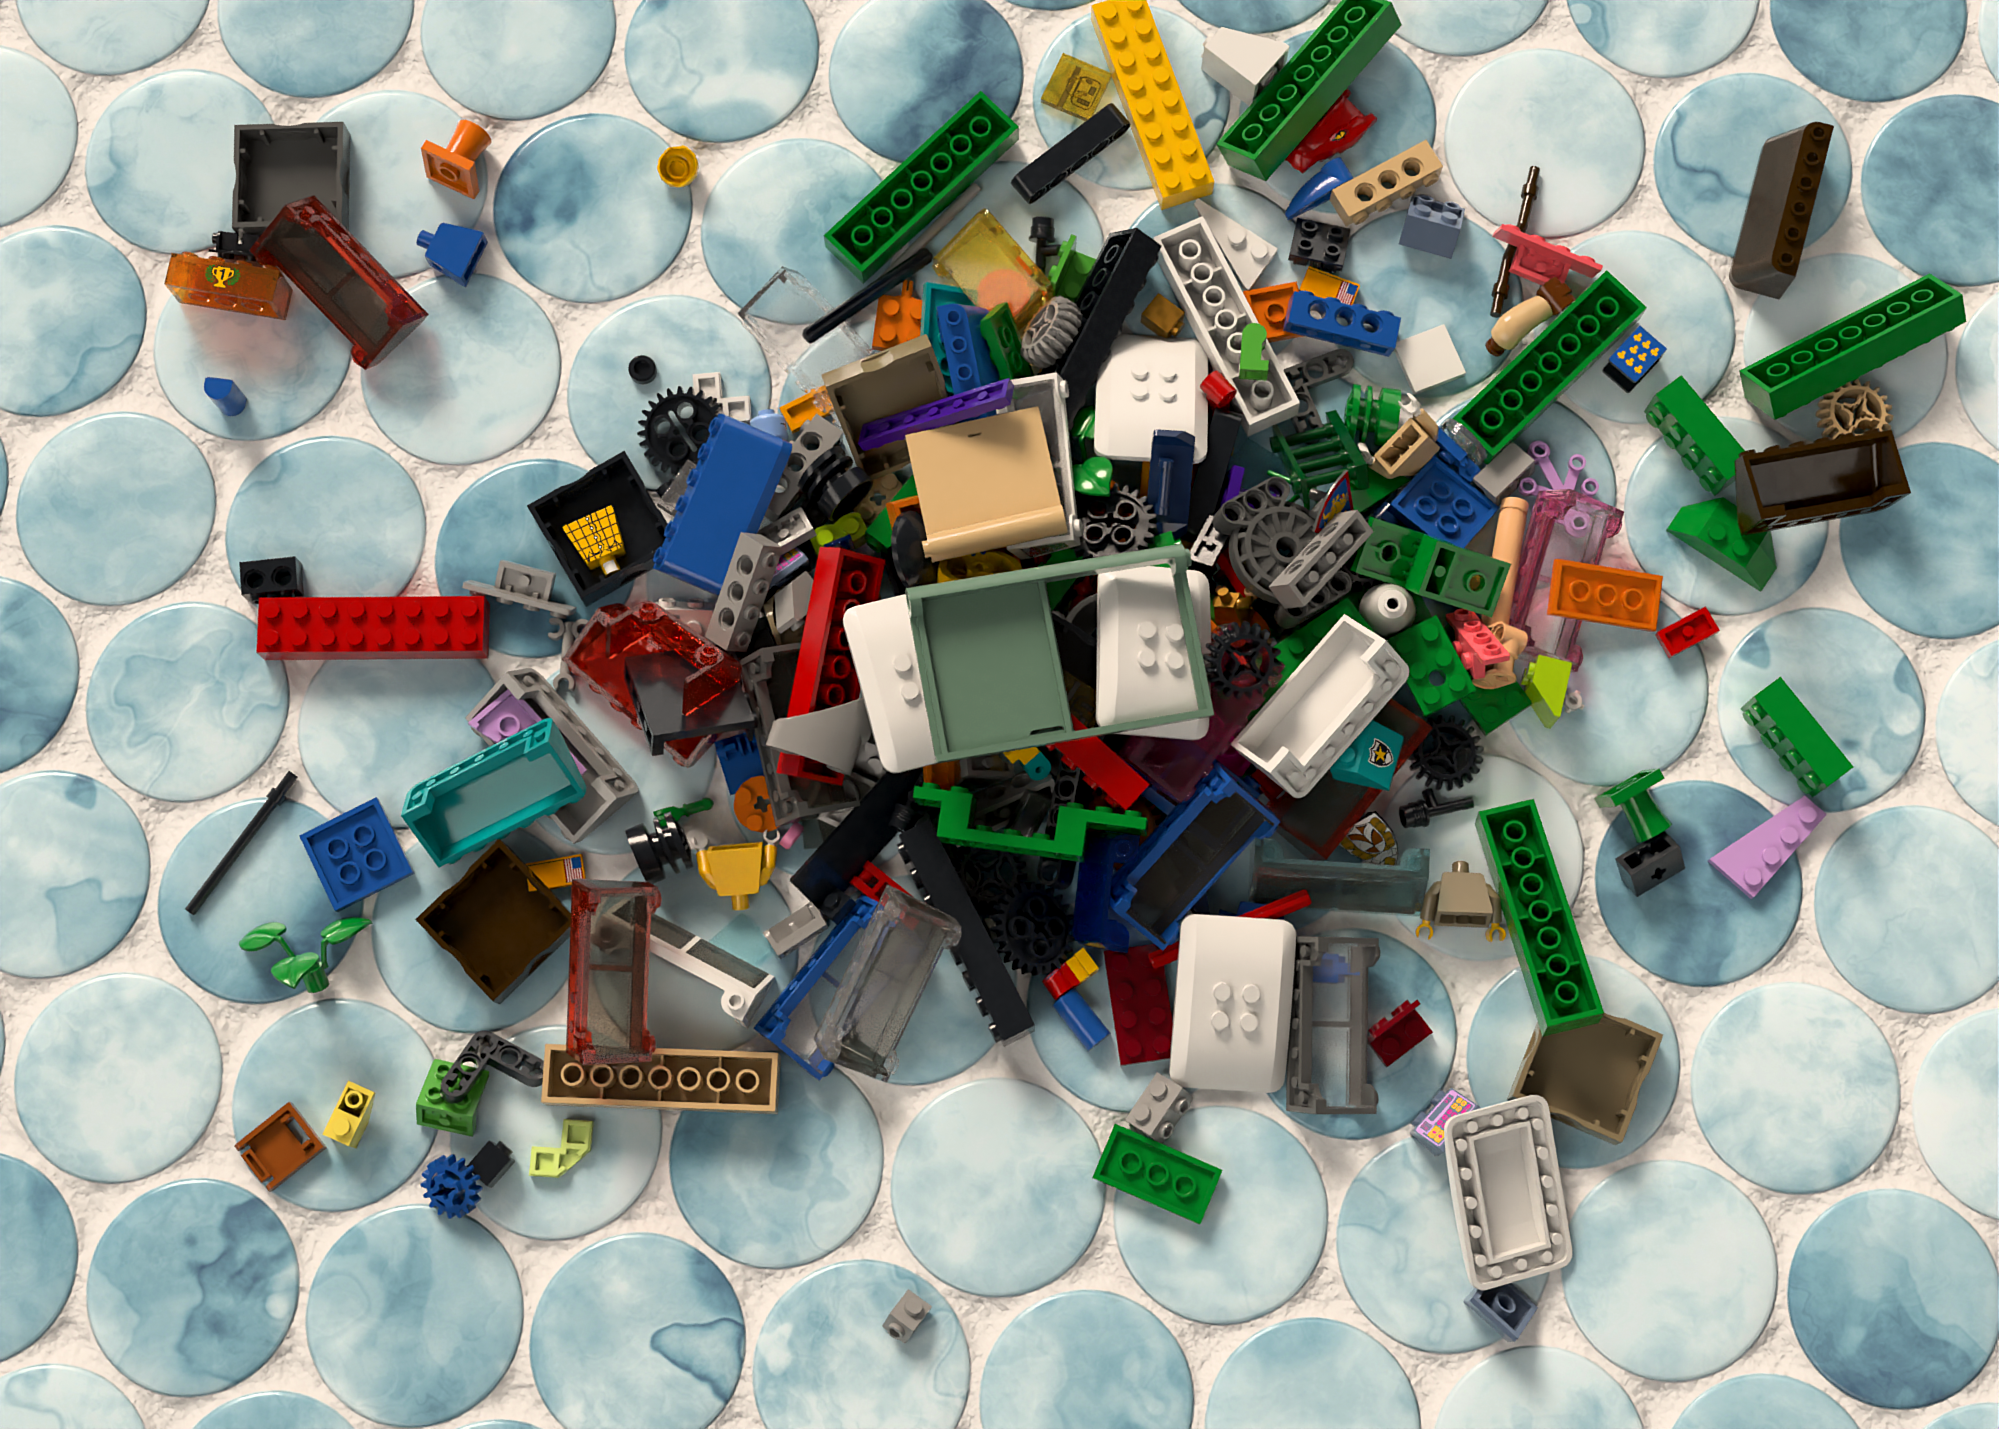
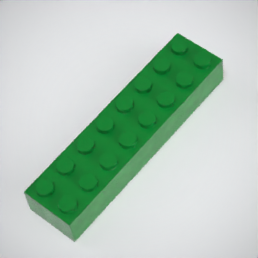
M1342 0L1217 142L1216 145L1227 164L1267 181L1401 27L1402 24L1392 2L1386 0Z
M982 91L978 92L823 235L825 247L864 284L1019 140V126Z
M1606 270L1453 417L1448 429L1488 465L1641 319L1647 307Z
M1929 273L1739 370L1744 396L1773 420L1784 417L1788 413L1808 405L1813 400L1833 392L1846 383L1854 381L1876 368L1882 367L1885 363L1903 356L1922 344H1926L1932 339L1952 331L1959 325L1967 322L1963 295Z
M1534 799L1479 811L1475 827L1496 893L1501 900L1503 915L1542 1037L1598 1024L1604 1015V1011Z

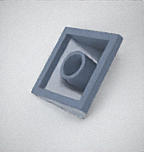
M1512 1283L1488 1290L1474 1288L1463 1301L1507 1342H1515L1538 1309Z

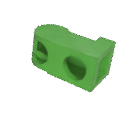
M1250 323L1243 329L1239 379L1267 381L1269 360H1261V353L1266 345L1267 332L1261 324Z

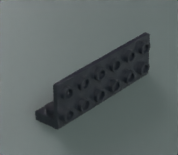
M920 768L901 773L887 771L860 801L861 805L855 807L790 878V882L822 914L835 924L839 925L857 905L851 897L844 893L851 885L849 882L854 876L858 877L864 870L862 868L867 861L872 862L898 833V831L889 827L891 815H893L896 803L905 805L908 793L912 790L921 771ZM917 804L915 811L928 812L931 818L934 819L939 814L941 808Z

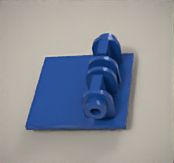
M741 733L714 742L730 796L734 795L746 780L755 776H764L755 733L753 734V741H748L746 733Z

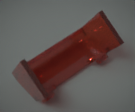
M641 602L607 623L605 657L609 660L651 634L699 669L684 679L682 714L685 716L735 685L741 679L742 666L740 662L654 602Z

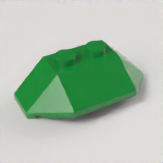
M1724 497L1681 507L1666 529L1667 532L1760 592L1777 569L1771 531L1741 535L1737 522V506Z

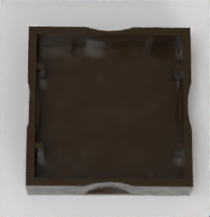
M500 839L469 867L459 882L445 890L415 919L443 949L457 959L465 973L493 1002L501 1004L583 925L518 855ZM527 879L537 890L529 892Z

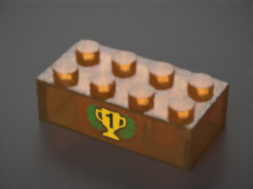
M191 252L171 254L164 283L177 301L182 304L286 320L293 291L280 270L274 266L263 265L262 268L255 267L248 262L240 260L230 263L216 256H209L208 259L200 258Z

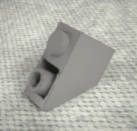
M807 571L803 572L774 595L776 625L780 634L789 627L792 631H795L806 621L804 616H807L813 579Z

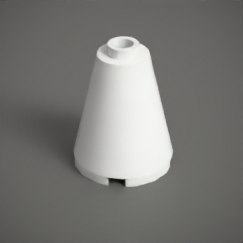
M1380 583L1370 588L1364 594L1360 602L1359 613L1375 634L1383 639H1389L1411 628L1416 616V606L1413 597L1405 588L1391 583ZM1387 603L1392 604L1395 609H1390Z

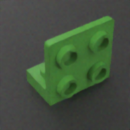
M1071 234L1068 242H1062L1058 253L1060 257L1058 265H1053L1049 272L1047 290L1050 291V300L1055 296H1062L1074 303L1096 261L1095 258L1076 251L1077 236Z
M434 1059L416 1102L417 1125L473 1137L476 1130V1109L487 1084L489 1071H483L461 1102L451 1104L442 1099L440 1087L442 1079L454 1063ZM461 1065V1068L465 1072H473L477 1069L475 1067ZM458 1078L454 1087H449L448 1091L458 1090L461 1079Z

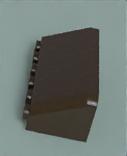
M1812 122L1767 139L1762 146L1729 272V280L1734 287L1780 300L1795 279L1834 128L1833 125Z
M1879 428L1865 431L1863 435L1855 436V433L1851 432L1843 434L1834 440H1831L1830 437L1819 438L1811 444L1799 441L1790 444L1787 448L1775 445L1764 449V452L1756 453L1755 449L1741 452L1739 458L1734 461L1737 522L1740 534L1743 536L1878 512L1892 506L1911 493L1892 430L1880 432Z

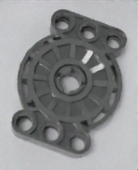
M1275 476L1225 502L1214 515L1212 523L1217 532L1231 535L1229 539V557L1237 578L1247 590L1258 598L1269 603L1278 604L1274 613L1276 623L1284 629H1291L1338 603L1351 590L1352 580L1346 572L1338 570L1313 597L1317 603L1310 600L1305 607L1289 608L1294 612L1295 616L1290 614L1288 609H1284L1269 586L1318 533L1312 532L1315 519L1310 516V511L1294 502L1286 501L1290 487L1285 479ZM1270 491L1274 492L1277 497L1273 496ZM1247 502L1251 503L1255 509L1251 508ZM1225 514L1229 515L1233 521L1229 520ZM1277 548H1281L1284 551L1289 548L1291 552L1287 555L1288 557H1284L1278 552ZM1332 584H1334L1339 591L1335 590L1332 587Z

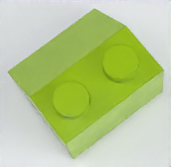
M1538 655L1534 662H1529L1528 667L1524 669L1521 684L1525 685L1524 692L1533 703L1531 707L1545 728L1551 729L1561 716L1572 663Z

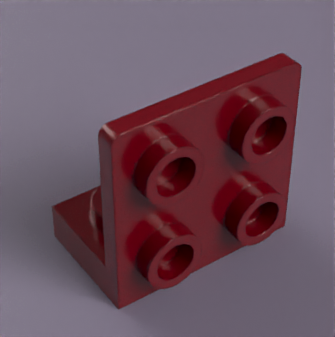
M1407 999L1390 1013L1393 1016L1391 1020L1388 1021L1384 1017L1368 1030L1371 1035L1367 1038V1043L1386 1068L1433 1033L1416 1011V1008L1421 1004L1418 999L1412 1004Z

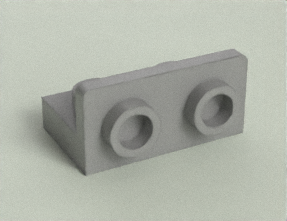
M801 507L757 532V534H761L783 547L781 555L817 535Z

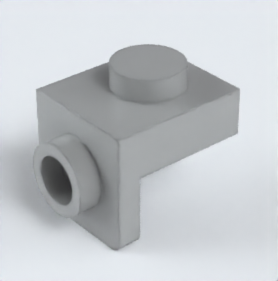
M908 1289L890 1312L882 1326L891 1337L906 1343L932 1306Z

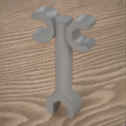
M553 617L549 619V623L551 625H559L560 629L557 633H548V637L555 641L563 638L560 674L554 678L553 686L556 691H559L560 683L563 680L569 681V690L574 692L576 683L571 676L574 637L580 642L589 641L588 635H581L578 631L581 627H590V622L586 619H579L575 623L563 622L561 619Z

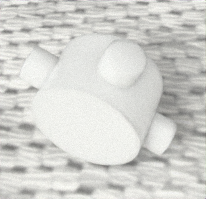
M1578 690L1565 695L1563 705L1566 708V713L1576 711L1578 708L1583 710L1585 705L1582 704L1581 692Z

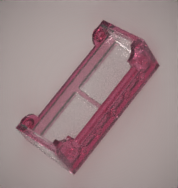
M1572 489L1538 492L1521 549L1509 620L1510 626L1525 631L1528 636L1526 647L1518 655V659L1534 662L1538 655L1571 662L1570 672H1578L1579 666L1583 661L1582 648L1575 643L1582 621L1547 615L1554 559H1563L1599 565L1606 539L1618 534L1622 528L1624 511Z

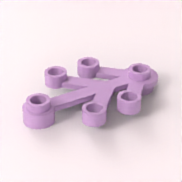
M1543 441L1532 442L1526 453L1535 460V465L1540 466L1552 489L1537 485L1534 479L1526 477L1521 480L1518 490L1524 496L1532 495L1559 504L1564 513L1549 509L1547 503L1537 502L1531 510L1533 518L1536 520L1545 519L1563 525L1565 532L1573 538L1585 537L1592 528L1591 518L1587 514L1592 497L1599 489V484L1595 479H1586L1581 485L1582 496L1576 509L1571 497L1579 473L1586 465L1585 458L1580 454H1575L1569 459V470L1563 485L1549 459V446ZM1540 447L1543 449L1544 454L1538 455L1534 449ZM1579 460L1581 467L1573 466L1572 461ZM1529 483L1532 486V490H1525L1523 484ZM1585 485H1593L1594 491H1587ZM1542 507L1545 510V514L1539 515L1536 512V508ZM1576 519L1582 521L1583 527H1576L1573 521Z

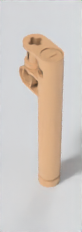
M1506 497L1501 500L1492 557L1506 561L1511 566L1492 618L1485 615L1481 617V621L1508 651L1510 660L1485 665V678L1474 679L1471 676L1474 686L1483 689H1496L1516 682V675L1513 673L1514 662L1525 649L1528 640L1525 631L1509 625L1529 507L1527 501L1517 497Z

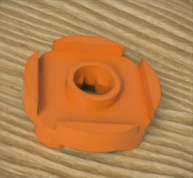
M752 777L742 783L735 793L733 804L735 815L739 822L751 831L764 833L765 830L767 832L773 831L778 827L775 825L771 803L767 805L768 811L764 813L761 809L756 810L754 808V804L757 803V797L762 796L763 799H769L765 777Z

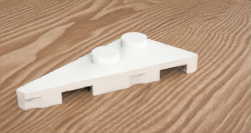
M1198 198L1194 203L1198 216L1204 217L1221 252L1227 258L1229 267L1241 281L1243 290H1251L1277 253L1278 248Z

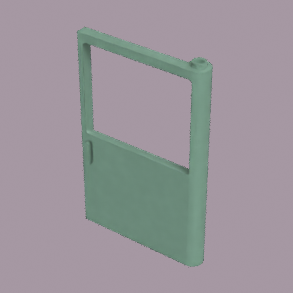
M1182 544L906 588V603L936 764L1212 717L1214 711L1186 573L1187 566H1191L1189 549H1184ZM1164 563L1169 564L1184 631L1198 710L1075 731L1072 724L1046 584L1053 581Z

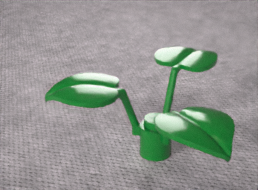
M1091 405L1077 412L1073 420L1074 426L1069 432L1074 437H1080L1079 444L1083 464L1072 466L1074 489L1076 492L1086 495L1109 497L1113 476L1111 462L1104 457L1087 459L1085 439L1094 440L1095 405ZM1060 468L1053 470L1063 478V471Z
M347 917L338 919L326 926L321 931V937L324 938L321 941V961L319 955L313 952L295 956L285 940L280 936L287 931V928L284 924L278 922H270L254 928L239 941V946L244 951H258L268 947L274 941L280 943L289 957L273 965L271 968L273 977L293 989H296L301 979H303L307 992L317 993L326 989L330 984L324 970L329 967L327 963V945L329 943L335 945L344 942L373 923L365 918Z

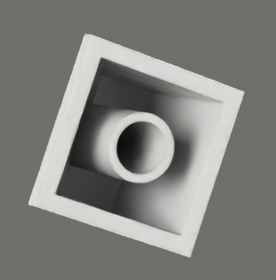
M1221 27L1216 34L1213 32L1209 34L1203 43L1204 52L1201 55V58H1203L1201 70L1250 106L1286 65L1290 46L1284 42Z

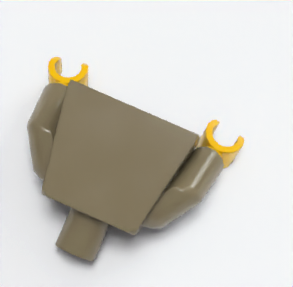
M1465 861L1454 862L1452 864V872L1442 873L1441 881L1434 882L1423 897L1420 913L1422 924L1415 931L1417 938L1419 937L1421 927L1429 929L1428 940L1433 936V929L1430 926L1431 921H1434V926L1488 928L1485 936L1489 942L1493 941L1492 932L1494 930L1499 932L1500 941H1503L1506 937L1505 930L1500 927L1502 922L1500 897L1491 885L1485 882L1484 875L1481 873H1469V864Z

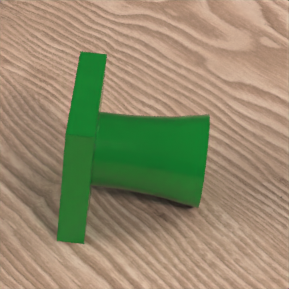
M1660 769L1642 770L1594 798L1599 808L1617 807L1618 805L1622 807L1632 828L1636 843L1646 841L1672 825L1648 790L1649 787L1665 779Z

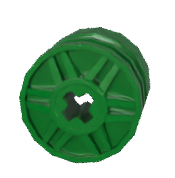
M1353 384L1351 393L1346 401L1343 422L1353 440L1356 430L1359 431V443H1365L1368 432H1373L1374 445L1383 446L1397 432L1401 408L1398 401L1401 402V390L1382 387L1378 399H1373L1372 386H1367L1364 398H1362L1361 385Z

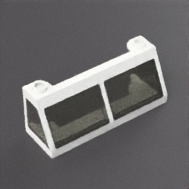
M622 898L601 915L588 939L597 950L609 956L617 948L630 950L632 944L635 943L724 990L725 992L721 998L723 1010L734 1017L736 1023L747 1029L775 980V977L626 898Z

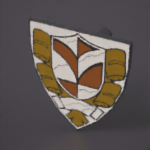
M1376 811L1367 812L1365 817L1332 835V838L1342 848L1365 862L1387 867H1396L1399 852L1396 837L1387 822Z

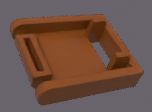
M288 1102L234 1146L237 1151L243 1150L248 1145L251 1147L241 1157L261 1183L274 1177L266 1185V1189L269 1192L275 1190L327 1148L292 1102ZM294 1119L310 1138L303 1144L300 1143L287 1126Z

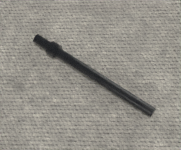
M288 771L278 786L269 791L266 795L268 798L186 906V911L192 915L196 914L277 805L281 806L287 798L285 794L298 778L295 774Z

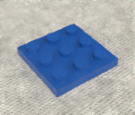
M1434 455L1386 510L1411 530L1440 538L1465 548L1500 507Z
M377 797L299 835L336 912L415 874Z

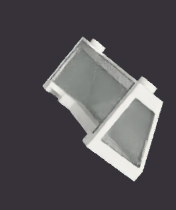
M1057 373L1011 380L1014 384L1011 405L1003 409H996L997 415L1036 406L1039 407L1068 530L1066 534L1007 546V550L1020 560L1031 559L1080 545L1079 536H1083L1082 521L1077 518L1065 398L1069 397L1067 381H1063Z

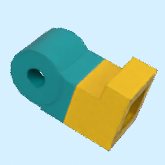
M1038 747L1003 752L1012 764L1019 759L1021 767L1033 780H1042L1051 771L1050 762Z

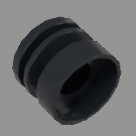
M840 446L827 450L811 463L799 479L797 485L803 493H807L811 501L819 500L818 508L831 522L837 521L842 516L850 513L866 497L873 485V480L861 467L852 468V458L845 456L846 453Z
M671 811L664 814L668 827L663 828L658 817L653 818L655 832L651 834L643 823L625 830L634 857L648 886L666 879L664 865L668 863L676 874L680 873L676 861L680 858L686 869L694 867L691 856L692 850L681 824L673 817Z

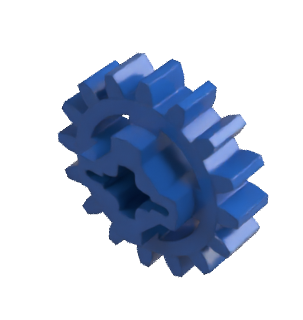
M454 1154L447 1158L445 1155H442L427 1165L428 1169L422 1172V1176L426 1180L420 1183V1186L427 1188V1192L423 1194V1197L431 1199L430 1208L438 1207V1215L447 1212L448 1219L454 1216L461 1218L476 1208L475 1204L481 1201V1197L477 1193L483 1190V1187L476 1185L480 1175L472 1174L474 1166L466 1167L465 1158L456 1161Z

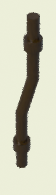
M1537 166L1529 168L1527 182L1522 187L1521 198L1523 200L1516 226L1523 233L1527 230L1533 201L1537 199L1539 187L1537 182L1540 168ZM1511 244L1507 245L1503 254L1498 280L1493 285V302L1490 316L1494 318L1501 317L1504 300L1508 298L1510 289L1508 285L1509 270L1517 247Z

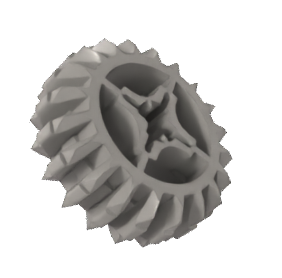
M1055 296L1051 300L1046 301L1044 306L1039 307L1037 313L1033 314V318L1028 322L1027 328L1023 331L1024 335L1021 337L1022 348L1020 355L1024 357V360L1041 369L1049 367L1050 364H1055L1057 359L1062 358L1063 353L1068 351V347L1073 343L1074 337L1078 334V328L1081 326L1082 319L1081 309L1075 303L1062 296Z

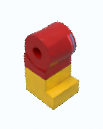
M1083 947L1062 964L1059 969L1057 968L1044 978L1042 983L1052 997L1058 1000L1071 989L1077 988L1096 974L1099 968Z

